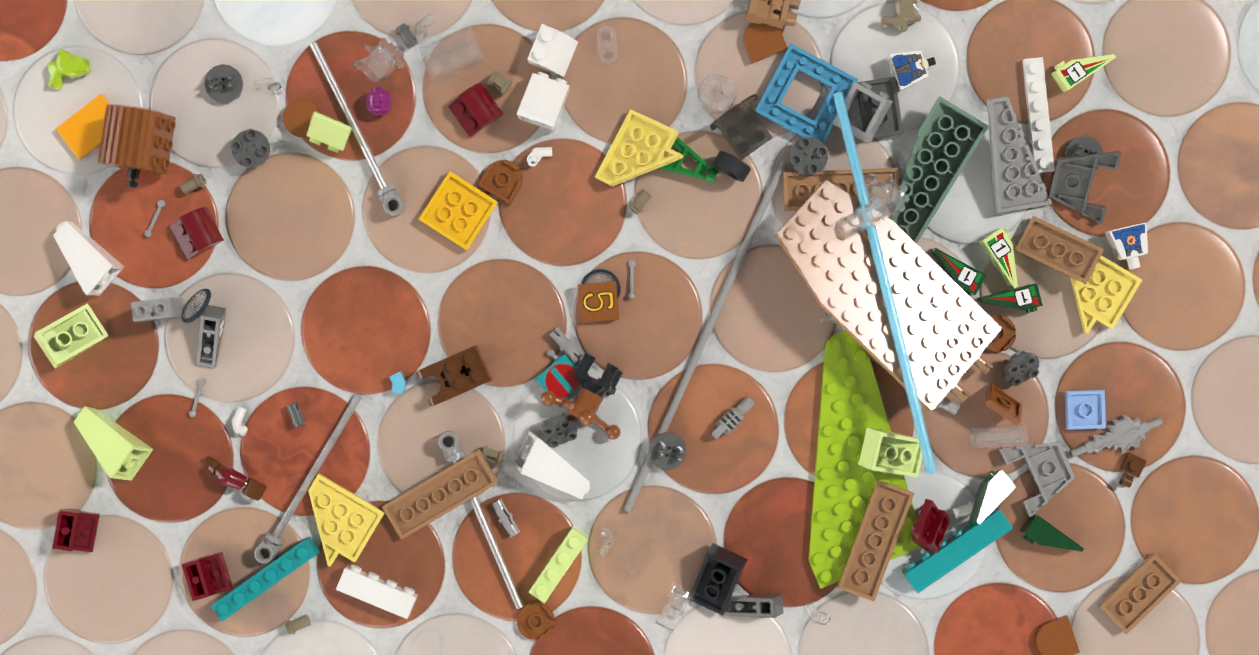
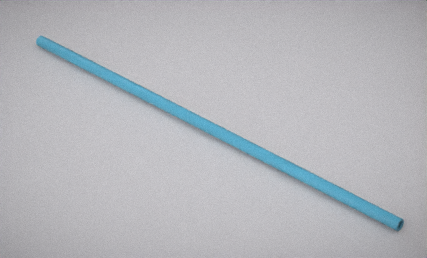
M837 92L833 94L926 472L927 474L935 473L937 471L843 93Z

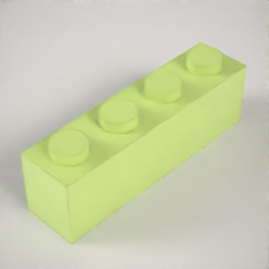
M572 526L531 586L529 593L545 603L588 541L589 536Z

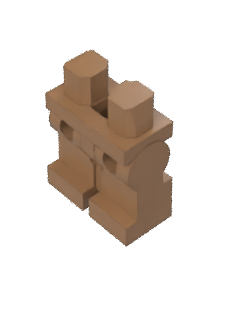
M750 0L745 21L756 24L764 23L783 29L784 25L795 26L798 14L788 12V9L798 10L801 0Z

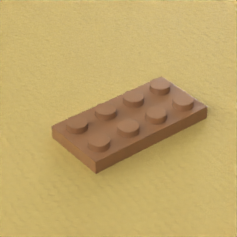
M1033 216L1015 251L1086 285L1104 249Z
M1152 553L1098 606L1125 634H1128L1182 581L1155 553Z

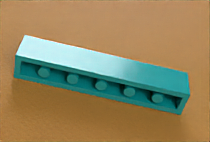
M995 508L980 525L970 526L967 524L968 526L963 530L958 529L952 533L950 539L947 541L943 540L938 553L928 550L915 563L914 561L908 563L902 573L914 591L920 593L1012 530L1013 527L1002 511Z
M309 536L211 606L223 622L320 553V549Z

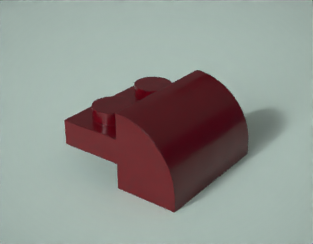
M477 83L465 90L448 106L469 137L475 136L484 127L490 125L503 115V112L482 83Z
M207 207L193 210L181 216L180 220L170 225L188 260L224 241Z
M925 499L924 504L920 507L919 517L912 527L913 536L911 540L926 550L938 553L951 519L945 510L937 508L933 500Z
M60 509L58 511L52 549L93 552L100 513L85 512L80 509Z
M223 552L206 555L181 564L192 601L233 589Z

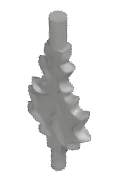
M1123 415L1121 420H1112L1114 425H1106L1110 432H1104V435L1094 434L1093 441H1087L1083 446L1070 450V454L1072 457L1084 453H1093L1094 451L1098 454L1103 448L1108 447L1110 449L1112 446L1114 451L1120 447L1122 454L1130 447L1138 450L1140 441L1146 440L1145 433L1149 432V429L1163 425L1162 420L1157 418L1149 422H1141L1138 417L1132 420L1128 416Z

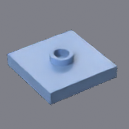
M1105 390L1065 391L1067 430L1106 428Z

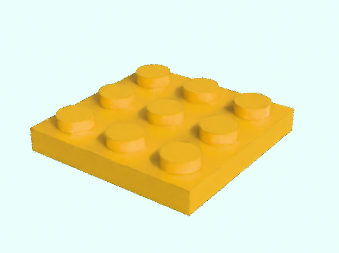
M449 171L419 217V220L468 251L499 202Z

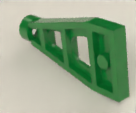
M677 137L673 145L680 151L683 158L658 169L703 179L712 184L719 170L711 167ZM686 156H690L697 161L698 166L694 171L681 166ZM710 170L708 176H705V172Z

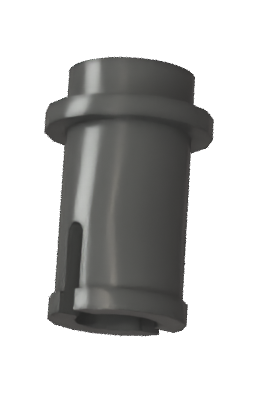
M403 23L396 28V34L400 35L407 49H410L418 44V41H416L409 30L410 26Z
M298 402L286 406L293 421L291 424L295 428L306 424V417H303Z

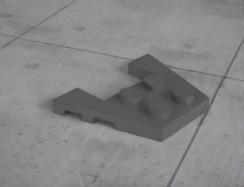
M1121 151L1058 158L1049 190V197L1069 208H1073L1085 217L1095 220L1096 223L1102 224L1106 206L1087 203L1096 167L1117 170L1122 154Z

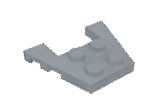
M1060 442L1002 447L998 449L1005 465L1024 458L1039 490L1038 494L1022 500L1028 517H1033L1042 506L1044 507L1055 494H1058L1075 478Z

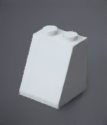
M538 72V74L533 73L517 111L518 118L556 131L570 90L567 81L556 78V81L549 79V75Z

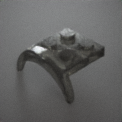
M757 94L746 98L709 126L711 131L717 128L720 130L740 160H743L773 138L750 106V104L758 99Z

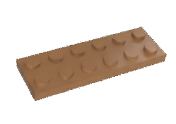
M898 168L862 169L871 208L894 207L899 193ZM852 170L820 171L815 175L808 176L798 172H783L784 211H797L825 180L859 200Z
M479 449L383 505L382 509L402 540L498 484L499 481Z
M877 479L839 580L838 589L873 602L875 601L915 493Z

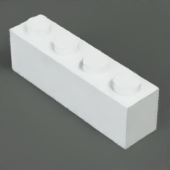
M356 565L347 566L344 569L336 590L408 619L418 597L414 589L399 587L395 581L390 579L382 580L378 574L373 572L365 573L361 571V567Z

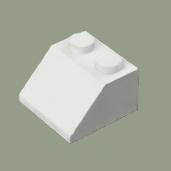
M542 24L527 59L528 63L564 78L578 41L561 31Z

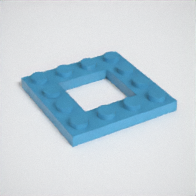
M790 44L754 112L802 138L813 137L824 144L837 116L833 94L842 92L845 101L854 82L857 83L858 79L803 49ZM797 71L831 88L814 121L781 104Z

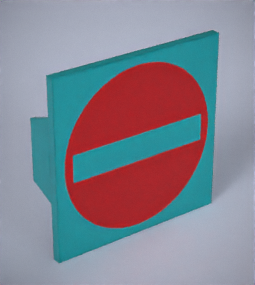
M565 354L536 378L545 391H552L556 397L566 400L573 398L581 389L573 375L576 367Z

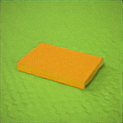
M103 94L98 95L56 128L80 160L101 144L106 105L110 104Z

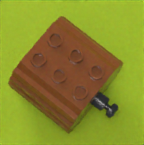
M116 104L106 105L98 163L128 169L127 177L130 178V181L126 182V186L132 188L138 187L135 179H139L140 171L167 175L170 167V153L173 147L172 140L176 127V118L145 108Z

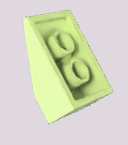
M314 112L306 136L310 137V142L319 146L322 142L328 145L327 149L338 153L339 150L344 151L352 127Z
M87 303L35 332L34 338L56 369L104 340L109 335Z
M867 427L858 465L870 470L918 477L923 458L919 440L916 437Z

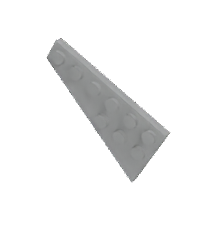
M1008 96L988 98L987 111L995 212L1003 213L1052 204L1045 190V184L1038 173L1039 170L1030 148L1023 137V131L1018 125L1016 114Z

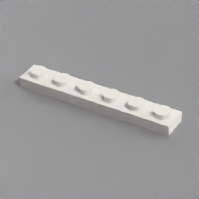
M1043 57L1023 59L1022 65L1032 156L1039 170L1038 173L1054 172Z

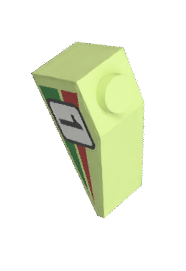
M1114 54L1071 60L1067 63L1062 61L1054 67L1055 71L1051 73V76L1064 93L1115 59L1116 56Z
M998 228L981 239L979 243L1008 287L1015 289L1018 287L1013 243L1010 240L1012 237L1006 229Z

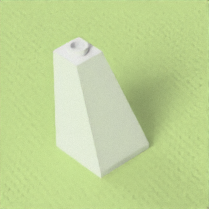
M65 221L57 226L56 233L53 236L86 295L100 296L124 266L73 222Z
M531 431L528 432L513 466L521 474L583 499V496H586L589 492L590 482Z

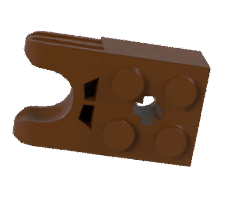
M477 345L416 372L417 377L420 379L434 376L440 381L441 387L439 392L428 400L430 406L437 405L492 381ZM464 365L466 368L470 367L471 369L469 376L462 373Z

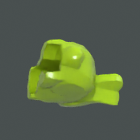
M60 49L56 62L50 61L48 63V71L51 74L48 86L61 90L63 88L62 76L79 78L84 74L91 73L89 60Z

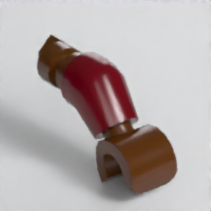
M210 456L206 457V463L210 464L208 472L216 476L220 483L237 490L242 489L241 492L251 499L259 501L267 488L265 484L258 482L254 478L248 477L247 479V476L233 468L223 466V464Z

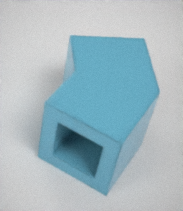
M402 371L389 377L393 384L391 392L405 394L407 381Z

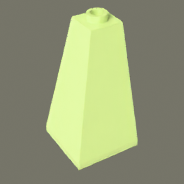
M84 406L78 412L74 424L107 475L114 479L132 481L153 449L95 408Z

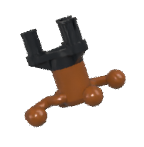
M584 353L578 368H575L573 372L581 386L574 402L556 397L552 391L543 392L540 398L541 402L545 406L553 404L563 406L568 409L569 417L574 420H580L585 426L594 423L606 432V436L609 439H617L621 433L620 428L617 425L609 426L596 413L604 397L615 394L616 386L623 372L619 371L618 367L607 363L601 378L595 379L589 376L588 371L596 358Z

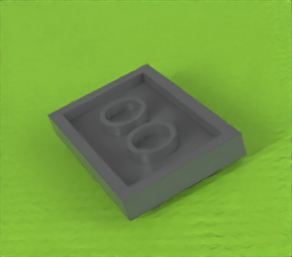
M895 77L863 81L873 86L871 90L876 93L880 90L889 95L887 99L893 101L873 139L904 134ZM859 91L858 100L863 130L866 131L881 102Z

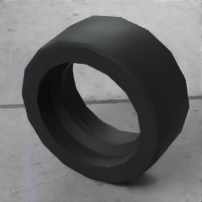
M719 151L712 163L721 172L740 182H744L751 171V168L746 163L725 151Z

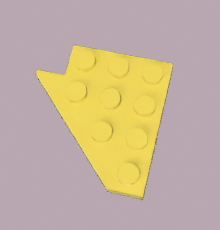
M630 109L595 178L613 187L682 159V154L671 149L679 132Z
M1102 255L1086 285L1070 277L1083 331L1089 333L1095 321L1109 329H1114L1141 284L1142 279Z
M319 473L308 491L327 565L331 567L338 554L356 562L385 512Z

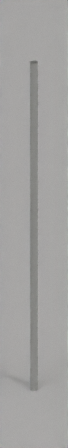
M782 161L778 163L658 433L667 432L785 169L786 163ZM649 454L624 507V510L631 513L652 466Z

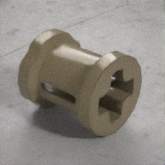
M496 70L487 84L494 86L501 91L502 95H505L513 81L505 79Z
M485 445L482 454L487 462L496 464L499 467L504 451L493 450Z

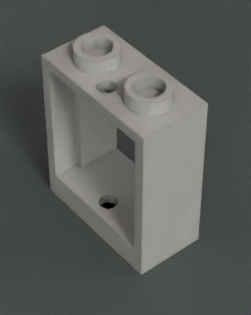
M862 81L861 84L854 82L845 99L847 113L859 91L881 102L866 131L850 123L853 136L870 143L893 101L887 99L888 94L880 90L877 93L871 90L873 86ZM837 114L833 124L841 128Z
M169 297L131 302L133 322L181 318L184 309L183 298Z

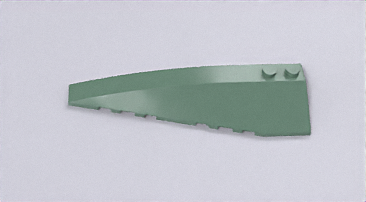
M940 96L918 130L890 218L916 244L989 128L987 124Z

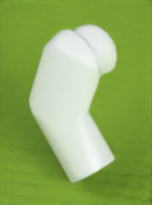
M552 147L534 148L527 156L528 165L534 167L542 157H552Z
M241 407L237 408L232 419L233 430L237 436H245L248 431L246 426H242V420L247 410Z

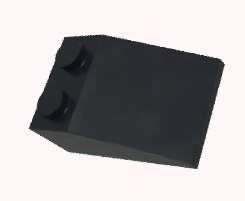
M713 543L706 553L689 600L723 616L748 559Z

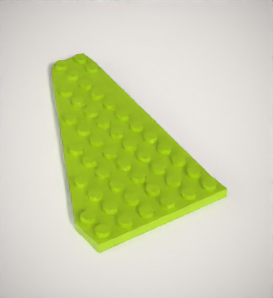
M846 330L830 337L824 349L808 555L809 563L820 589L840 580L877 479L908 490L904 475L870 470L858 465L867 427L891 432L869 354ZM912 502L890 560L922 548L911 540L913 536L912 527L917 522Z

